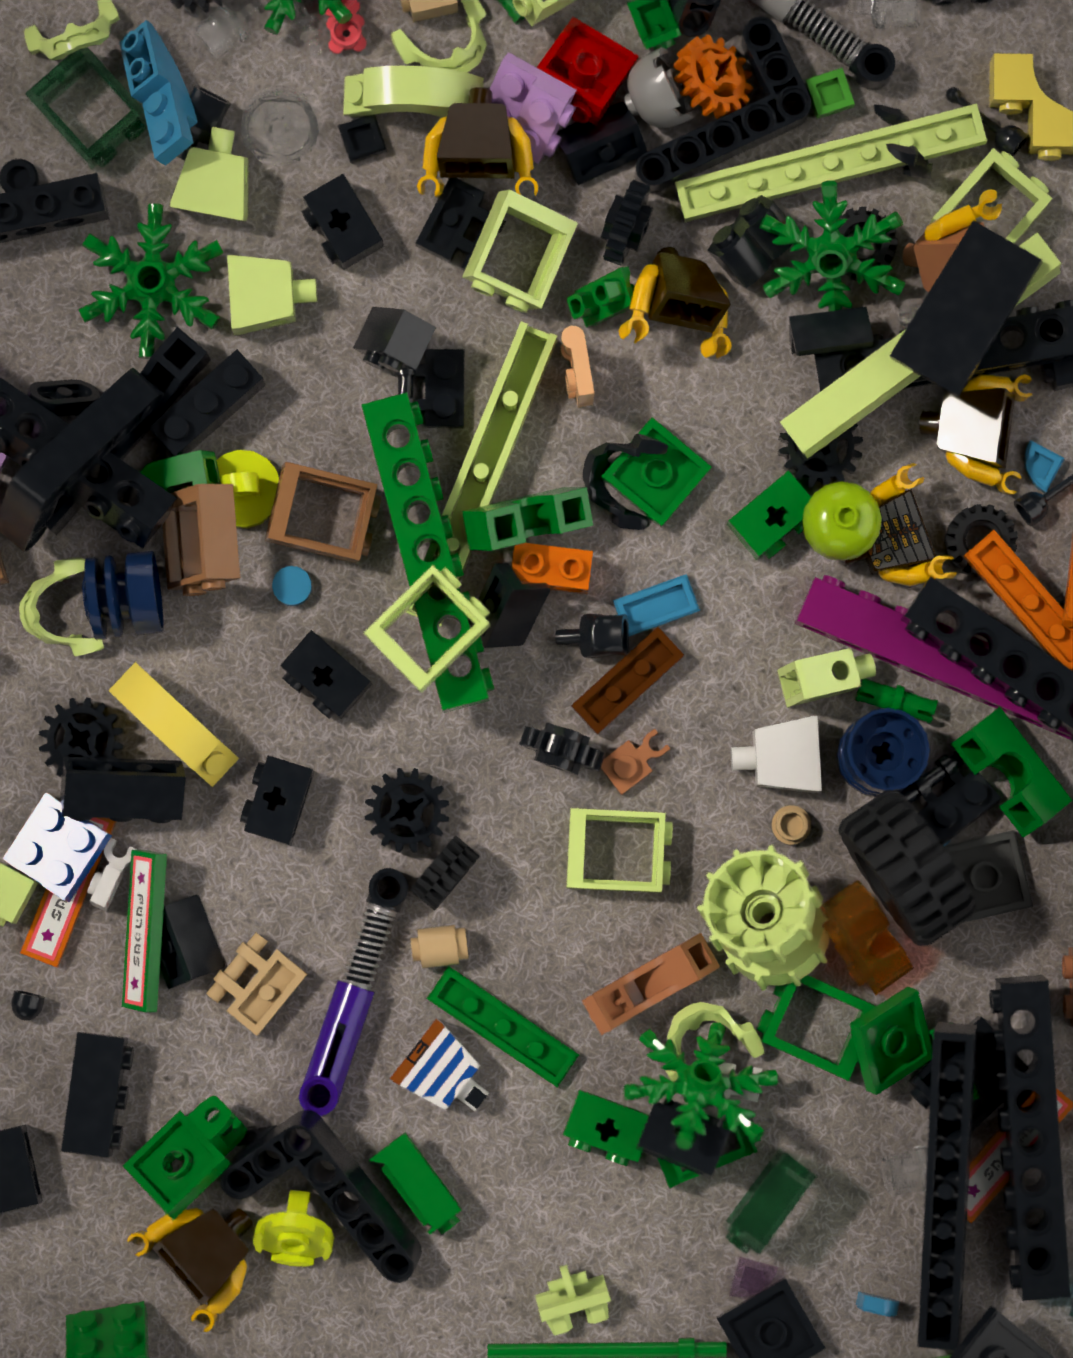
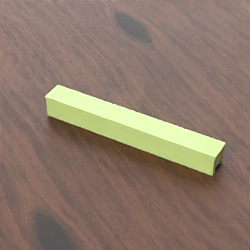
M1038 232L1019 246L1042 259V264L1016 306L1060 274L1061 262ZM904 331L780 421L781 425L807 458H810L920 377V375L890 358L891 352Z
M522 321L517 329L442 516L448 514L454 538L446 539L450 554H459L463 572L472 550H469L462 511L492 503L558 340L557 335L545 333L528 326L527 323ZM430 543L423 561L432 562L439 557L441 549L436 543ZM435 584L428 589L429 596L435 600L447 598ZM413 604L405 613L417 617L415 605Z

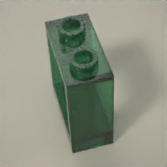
M88 47L69 54L25 93L32 106L90 170L97 164L99 167L106 166L115 158L118 153L115 149L126 139L129 142L134 141L147 128L144 124L146 122L144 109L131 97V94ZM92 69L130 112L87 148L49 105L86 72Z
M778 1149L724 1222L723 1226L729 1231L725 1238L746 1255L751 1249L760 1254L817 1176L787 1153Z

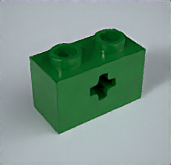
M788 470L728 520L727 526L756 560L763 555L771 559L787 545L782 540L793 530L798 535L803 532L804 508L811 496ZM770 510L774 514L781 511L784 514L781 520L783 526L780 527L776 523L769 526L766 523L769 517L767 511Z
M579 1089L563 1135L570 1138L568 1145L590 1153L592 1146L607 1151L605 1159L628 1166L630 1160L639 1162L642 1151L637 1150L636 1147L649 1114ZM607 1118L613 1119V1127L618 1130L617 1136L609 1135L607 1140L600 1139L601 1132L595 1129L597 1122L605 1124Z

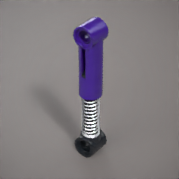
M381 869L369 881V893L366 902L369 903L366 906L367 912L364 913L367 918L362 919V922L365 924L360 926L362 932L357 933L360 939L355 940L358 943L357 946H353L356 951L350 953L353 959L348 960L351 966L346 967L349 970L348 973H344L347 978L342 981L337 980L303 1084L299 1090V1101L302 1108L314 1111L320 1116L330 1113L339 1102L375 992L371 991L372 985L370 981H374L372 975L377 974L374 969L379 967L377 961H381L379 954H383L381 948L386 947L383 942L388 940L385 937L386 934H390L388 927H393L390 921L395 920V914L397 912L400 913L402 904L408 896V881L396 869ZM386 877H393L400 884V892L394 899H383L378 893V884ZM337 1038L341 1040L330 1076L327 1077L323 1073L334 1040ZM321 1084L328 1088L331 1096L326 1106L318 1107L311 1103L309 1091L312 1086Z

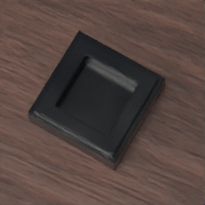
M368 115L338 125L350 164L387 152L375 115Z

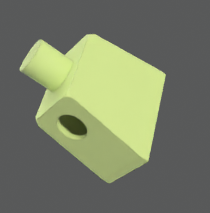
M212 127L208 150L190 147L174 190L170 207L247 221L248 158L231 154L235 131Z
M227 255L231 328L234 335L296 322L295 303L317 302L316 279L293 280L291 262Z
M851 648L796 660L777 670L787 708L850 692L861 686V679L876 675V667L872 655L869 653L854 657Z

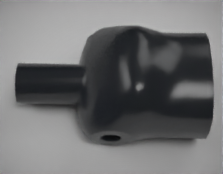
M196 85L190 94V98L198 122L190 128L193 144L177 156L184 161L190 147L196 148L198 142L209 144L212 127L221 128L223 119L231 105L229 101Z
M584 614L581 617L579 629L556 630V644H579L581 655L584 658L627 655L629 649L628 617L626 614Z

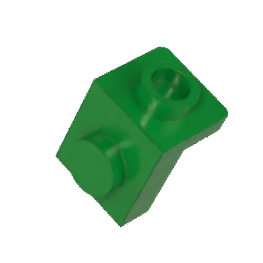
M630 0L626 2L645 49L652 47L653 50L660 47L667 49L676 44L674 38L682 34L676 24L668 0Z

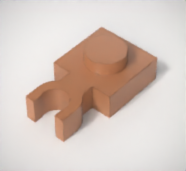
M653 729L644 737L642 745L637 749L628 740L603 759L601 770L621 795L653 771L646 761L650 758L661 757L670 750L668 745L659 751H653L649 747V740L658 734L656 729Z

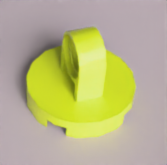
M236 450L223 454L217 459V466L221 484H233L236 527L250 528L262 524L271 515L279 481L276 468L266 457L254 451Z
M290 1190L287 1212L266 1215L260 1219L255 1227L253 1244L255 1250L260 1254L263 1249L272 1253L271 1261L275 1263L307 1267L314 1265L315 1258L322 1256L324 1261L329 1259L333 1250L334 1235L332 1229L327 1224L307 1214L310 1192Z

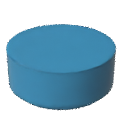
M287 566L276 573L272 588L274 595L281 603L288 606H297L309 598L312 592V582L307 572L302 568Z

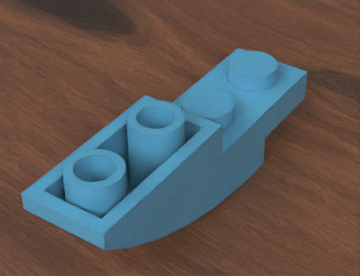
M145 20L136 29L130 31L119 44L131 97L143 105L154 159L166 166L193 144L190 128L198 121L186 85L170 52L152 23Z

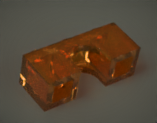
M859 879L819 907L827 920L822 924V927L833 943L837 944L834 946L835 950L848 966L846 968L859 987L866 983L876 996L914 969L903 947L887 929L890 924L879 903Z

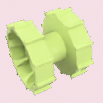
M772 845L768 846L767 850H753L741 854L739 850H734L733 858L722 864L714 874L707 873L706 876L709 883L705 890L703 905L697 907V910L713 934L709 939L717 951L725 950L729 957L725 963L734 975L740 972L749 980L756 982L761 990H766L767 986H781L789 983H794L798 987L801 985L800 979L811 973L820 962L823 964L827 963L825 953L829 945L830 932L835 931L836 927L822 907L821 902L824 898L817 886L811 888L806 878L809 876V872L802 861L794 863L786 856L777 853ZM775 913L772 921L766 924H759L760 919L765 914Z

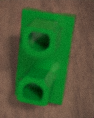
M629 266L620 267L575 290V294L567 297L572 318L574 320L583 318L587 328L596 326L629 310L635 287L633 284H630Z

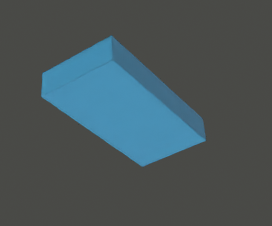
M687 574L613 600L617 614H626L628 617L629 637L700 612Z

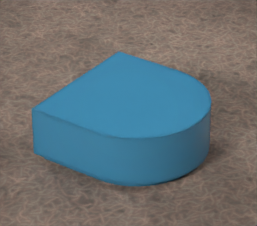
M858 1291L855 1305L866 1312L895 1317L898 1314L900 1301Z

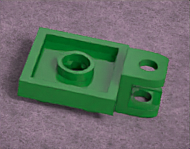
M211 1096L200 1103L187 1117L181 1110L176 1113L123 1167L174 1221L231 1165L225 1156L244 1138L247 1127L217 1096ZM218 1110L219 1112L208 1121L209 1114L212 1111ZM232 1124V1131L228 1135H222ZM175 1159L178 1161L185 1159L182 1168L177 1172L171 1173L174 1169L171 1163Z

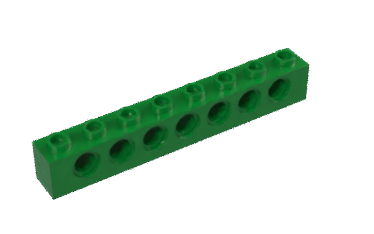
M406 392L361 404L409 587L432 566L439 572L447 568L456 578L464 576L459 554H450L446 540L454 538L448 514L440 516L436 501L444 499L438 476L430 478L426 463L434 462L428 439L420 440L416 426L424 424L418 401L410 403L408 393ZM396 429H404L410 434L409 442L400 448L393 447L388 443L390 433ZM405 467H415L420 472V478L417 483L411 486L401 484L398 480L399 472ZM417 504L425 505L430 509V517L421 524L413 523L408 518L409 510ZM433 542L440 547V555L435 561L425 562L419 558L418 551L424 543ZM427 590L414 605L430 666L432 667L470 630L467 616L448 597L443 600H435L429 596ZM469 591L460 592L467 600L470 599ZM446 618H454L461 624L460 633L451 639L442 637L438 632L439 624ZM481 636L460 655L468 658L471 662V669L467 675L463 677L453 676L447 668L435 680L443 713L488 702L487 692L495 690L489 667L481 669L477 654L485 652Z

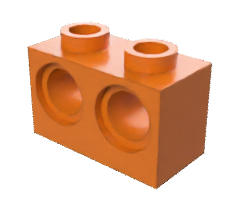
M533 543L514 545L512 569L522 584L547 583L550 589L554 591L587 595L593 551Z

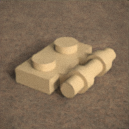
M255 932L247 944L241 943L236 950L238 955L224 971L219 970L213 978L215 983L206 992L217 1003L227 992L233 995L236 1000L227 1009V1012L256 1036L261 1033L308 975L278 949L267 961L261 957L259 953L268 941L257 932ZM251 964L259 971L244 989L236 981Z

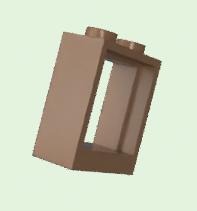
M285 462L281 468L264 541L357 563L360 561L361 555L367 556L370 550L373 534L368 533L367 528L370 517L376 518L380 508L381 495L376 494L378 484ZM298 479L361 495L349 549L285 534Z
M196 484L172 492L171 494L177 499L168 518L162 524L167 590H183V596H200L207 594L206 591L226 589V582L240 579L233 484Z

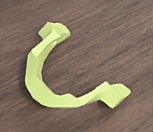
M97 0L99 16L94 22L84 26L69 23L63 34L50 39L42 37L35 25L26 28L24 36L28 50L31 54L43 53L50 60H62L80 49L100 45L109 38L111 25L120 20L111 0Z
M461 0L467 13L465 18L472 31L471 41L464 49L460 47L453 49L450 58L440 60L430 57L420 51L401 29L392 32V42L404 63L418 62L422 66L452 69L466 73L479 65L487 46L479 25L480 20L486 16V11L478 0Z
M68 558L54 561L53 574L33 582L20 601L19 606L20 619L28 633L47 644L69 645L74 656L101 651L104 649L103 641L95 640V638H82V634H71L69 637H61L47 632L40 625V614L36 604L39 596L47 587L56 581L62 582L64 579L70 578L69 576L85 571L84 558Z
M704 1002L693 1003L677 1012L673 1017L667 1035V1040L671 1039L673 1041L678 1056L681 1053L682 1037L687 1030H697L703 1021H715L730 1029L732 1034L743 1043L753 1058L764 1054L761 1039L751 1022L742 1025L738 1024L723 1006ZM666 1071L670 1080H677L678 1073L676 1071Z

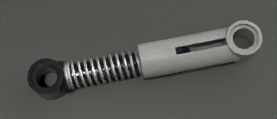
M751 0L782 24L785 21H788V23L793 22V27L799 26V31L805 30L804 35L810 34V40L815 38L816 44L821 42V48L826 46L827 52L832 50V56L838 55V60L843 58V64L848 66V70L854 74L857 83L867 90H878L888 84L895 69V57L888 47L882 44L864 43V41L859 40V37L853 38L854 33L849 35L847 33L848 29L844 31L841 29L842 25L838 27L836 25L837 20L834 22L830 21L832 19L831 16L826 18V12L821 14L820 8L815 10V4L810 6L808 4L809 0L806 2L803 0ZM876 60L883 65L884 72L879 75H872L865 69L864 64L867 61Z

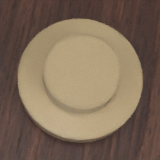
M794 805L785 806L779 809L773 816L772 831L780 842L795 845L804 841L809 835L811 820L804 809Z

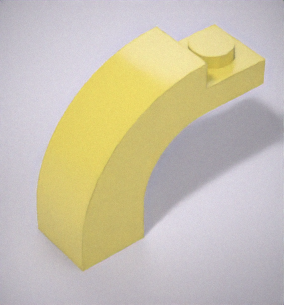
M136 662L108 690L211 787L239 760L228 747Z

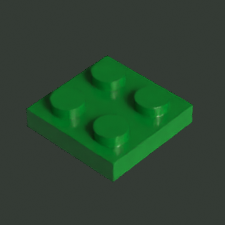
M651 417L638 434L653 437L668 445L666 454L641 453L640 457H635L622 452L601 478L662 528L711 470L712 466Z
M907 986L849 1023L866 1091L878 1095L932 1060L933 1049L919 991Z
M145 1302L121 1304L114 1307L66 1315V1358H149L148 1316Z

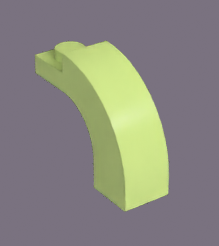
M379 66L364 68V74L345 77L343 115L363 117L388 112H417L445 117L452 104L469 103L470 90L476 87H483L484 78L462 71L427 66Z

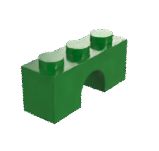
M561 487L462 511L469 550L493 551L526 543V538L533 536L562 534L594 526L587 487Z
M1001 707L991 712L951 743L974 775L986 767H994L1004 773L1010 783L1011 792L1009 798L999 807L1023 838L1045 824L1073 801Z

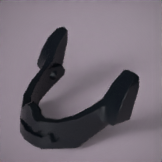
M874 104L875 113L890 125L909 121L900 109ZM893 143L886 144L888 151L896 159L908 164L903 167L904 175L931 179L933 163L929 164L928 159L925 160L924 156L915 146L907 147Z
M636 434L629 444L605 442L590 450L587 454L582 479L585 487H587L590 500L611 512L612 522L617 527L634 530L646 529L648 517L625 508L609 494L604 486V480L601 478L611 465L608 462V458L613 453L619 451L635 457H640L641 453L666 454L668 449L666 443L653 437Z

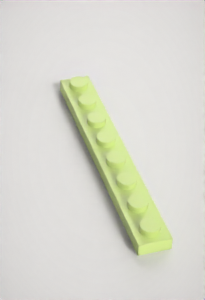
M973 104L675 182V187L684 221L688 222L741 208L748 200L757 198L760 195L773 200L819 188L824 181L830 180L838 183L908 165L896 159L888 151L886 144L893 143L907 147L913 145L924 156V159L927 160L985 145L987 138L978 105Z

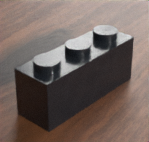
M236 349L149 428L173 456L189 453L266 386L264 378Z
M63 757L60 792L62 815L77 821H88L92 818H109L116 822H128L132 819H149L155 823H168L171 820H182L186 781L183 763L178 760Z
M77 1032L61 1152L109 1158L113 1155V1149L120 1150L123 1126L117 1125L119 1109H126L129 1089L128 1086H122L124 1070H131L134 1047L127 1046L128 1037Z

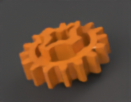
M709 34L702 39L698 36L678 51L677 56L679 59L673 63V67L680 71V73L674 77V81L682 83L684 89L680 92L681 96L689 95L692 98L690 102L691 108L700 105L703 116L706 117L713 112L715 118L719 119L724 115L741 109L742 106L749 102L750 99L747 94L753 90V86L747 83L746 80L752 76V73L743 70L742 65L745 64L746 59L736 58L734 55L736 47L734 45L727 49L724 47L723 38L720 37L713 42Z

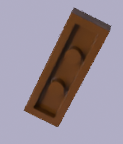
M657 627L576 700L571 707L593 732L598 735L680 661L684 654Z

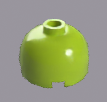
M840 481L827 484L812 495L804 508L803 531L805 539L815 552L831 560H851L860 557L871 549L880 534L882 517L877 501L868 490L855 483Z

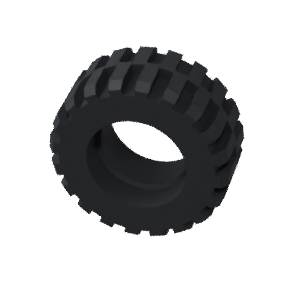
M897 790L884 791L841 821L838 831L850 856L855 861L873 892L880 899L882 905L914 944L929 946L972 917L976 905L961 873L922 816L917 813L913 805Z

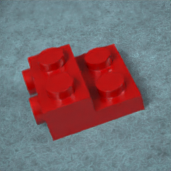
M573 16L536 68L576 89V93L570 103L576 107L571 118L579 123L589 121L596 125L613 102L618 89L636 64L639 55Z

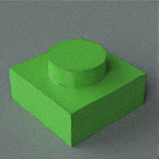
M843 68L805 80L804 84L810 95L811 104L817 119L854 107L855 103Z

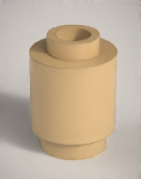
M455 925L417 929L418 937L410 938L413 962L421 961L422 969L459 964V960L469 959L465 928L455 929Z

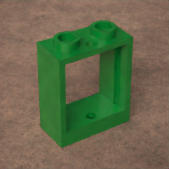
M809 975L800 979L801 984L858 1009L859 1012L856 1019L876 1007ZM794 983L775 986L772 994L777 996L778 1000L773 1011L765 1009L756 1031L762 1033L760 1037L761 1042L849 1081L858 1061L851 1030L835 1064L775 1037L797 988Z

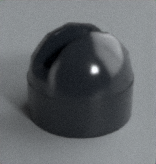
M14 990L11 1001L13 1013L23 1021L32 1020L41 1013L45 997L21 990Z

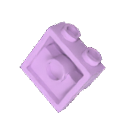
M508 52L503 58L489 89L493 93L492 103L505 105L507 117H513L518 120L530 139L533 161L539 164L545 155L549 158L553 156L562 137L556 135L560 126L566 127L576 107L570 103L576 93V89Z

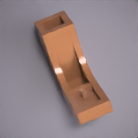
M699 933L583 999L582 1002L591 1020L595 1023L600 1034L603 1035L663 999L702 979L720 968V965L702 933Z

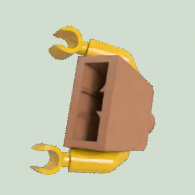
M996 190L984 191L980 195L979 205L971 208L968 204L930 223L923 235L915 243H908L905 246L902 256L903 262L906 266L919 268L923 288L927 292L932 288L972 221H976V218L979 217L985 220H995L999 217L1002 211V204H997L994 207L985 205L997 199Z

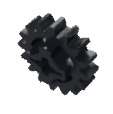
M633 180L630 182L625 196L616 194L614 202L607 213L601 234V239L607 240L603 260L621 266L630 249L636 252L639 250L654 207L646 205L651 186Z
M854 424L835 438L827 447L826 455L822 451H818L810 458H807L800 449L795 452V442L788 433H780L778 440L786 443L787 446L778 450V456L788 457L789 459L783 466L784 471L794 468L797 471L794 476L796 480L799 481L802 477L807 478V486L812 489L816 481H821L822 486L830 484V479L832 478L836 482H844L845 479L842 472L845 471L853 474L856 467L850 461L860 460L863 455L858 450H854L855 446L863 442V437H853L852 434L858 427V424ZM845 441L846 454L840 464L836 451L838 445ZM809 462L821 465L824 472L811 470L804 465Z
M86 697L83 706H79L75 698H70L69 709L66 710L57 704L55 709L58 716L55 719L45 716L44 720L51 726L49 730L39 731L38 735L47 739V744L40 746L39 751L51 754L45 762L48 767L55 766L56 764L59 765L57 776L62 778L63 757L117 758L114 756L115 750H125V745L116 741V737L125 734L124 729L113 727V724L119 717L115 713L106 717L104 714L106 713L107 705L104 703L93 709V700ZM87 714L98 719L90 724L79 723L74 716ZM62 725L65 730L63 743L57 746V733ZM72 726L83 734L90 733L91 736L87 739V743L92 755L80 746H73L77 738ZM107 733V748L102 755L98 750L100 738Z
M547 722L544 730L525 726L519 745L536 752L534 761L574 775H578L580 767L599 772L605 756L604 752L588 745L591 737Z
M398 768L397 778L394 780L385 773L382 775L385 783L382 788L377 785L371 786V789L377 794L376 798L365 800V804L373 808V813L367 814L365 820L376 822V826L373 827L370 833L372 836L383 833L384 837L381 845L384 847L389 845L391 841L396 842L395 848L397 853H401L404 845H409L412 853H417V843L423 842L430 848L432 843L429 836L432 833L440 837L443 835L441 829L437 827L439 822H449V817L441 814V809L450 805L449 801L438 799V796L444 791L443 786L433 789L430 786L433 776L429 774L424 780H420L419 771L416 768L413 769L410 777H405L402 768ZM400 785H415L425 791L416 796L406 794L402 791ZM388 793L392 799L390 813L381 818V805ZM405 800L410 805L424 800L414 810L416 817L413 820L409 821L406 817H402L401 819L397 818L391 821L401 811L400 802ZM433 803V819L428 828H426L422 822L424 809ZM397 826L408 827L415 836L401 837L393 834L390 830Z

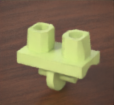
M567 1264L559 1266L562 1278L547 1282L550 1291L535 1295L542 1322H547L553 1335L569 1332L573 1328L569 1314L585 1310L588 1323L595 1324L609 1318L607 1302H610L611 1299L603 1275L588 1279L585 1271L570 1275Z

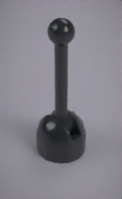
M951 87L946 91V99L949 102H957L962 107L972 105L961 96L958 88ZM979 111L982 123L995 133V146L1000 153L1004 151L1013 157L1025 144L1029 135L1014 125L1000 128Z
M1073 474L1044 495L1038 492H1028L1014 501L1016 510L1029 526H1034L1045 517L1050 499L1073 484Z

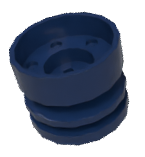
M154 551L127 553L125 572H118L112 555L105 556V574H101L96 557L86 558L85 574L82 582L85 614L92 627L95 640L107 639V621H111L114 637L121 638L124 630V619H131L137 635L163 633V604Z
M884 708L873 710L850 725L839 740L836 756L839 771L847 784L861 794L877 797L886 790L900 791L918 780L927 767L930 747L927 734L917 719L905 711ZM882 746L885 748L883 754L888 757V760L885 759L878 764L875 762L876 755L871 751Z

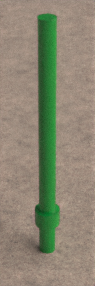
M678 1338V1342L488 1344L487 1352L488 1358H726L727 1345L726 1341L695 1342L694 1338Z

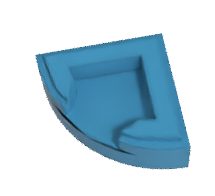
M1030 440L1025 450L1024 463L1026 459L1025 469L1027 475L1029 473L1034 486L1041 492L1046 493L1065 458Z

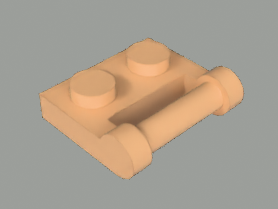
M569 326L561 334L562 344L560 347L562 357L570 361L571 366L570 369H566L565 376L568 398H576L577 408L591 406L594 400V387L585 334L580 327Z

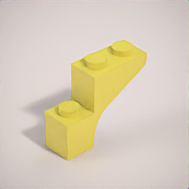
M994 53L990 60L989 108H999V113L1008 115L1020 114L1023 112V108H1028V154H1038V159L1043 161L1061 159V154L1073 155V111L1051 100L1043 93L1035 78L1033 54Z

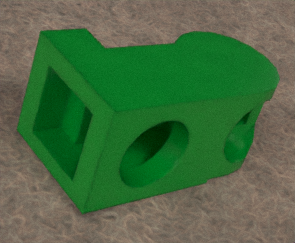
M197 450L147 464L141 471V474L169 493L196 484H221L215 452Z

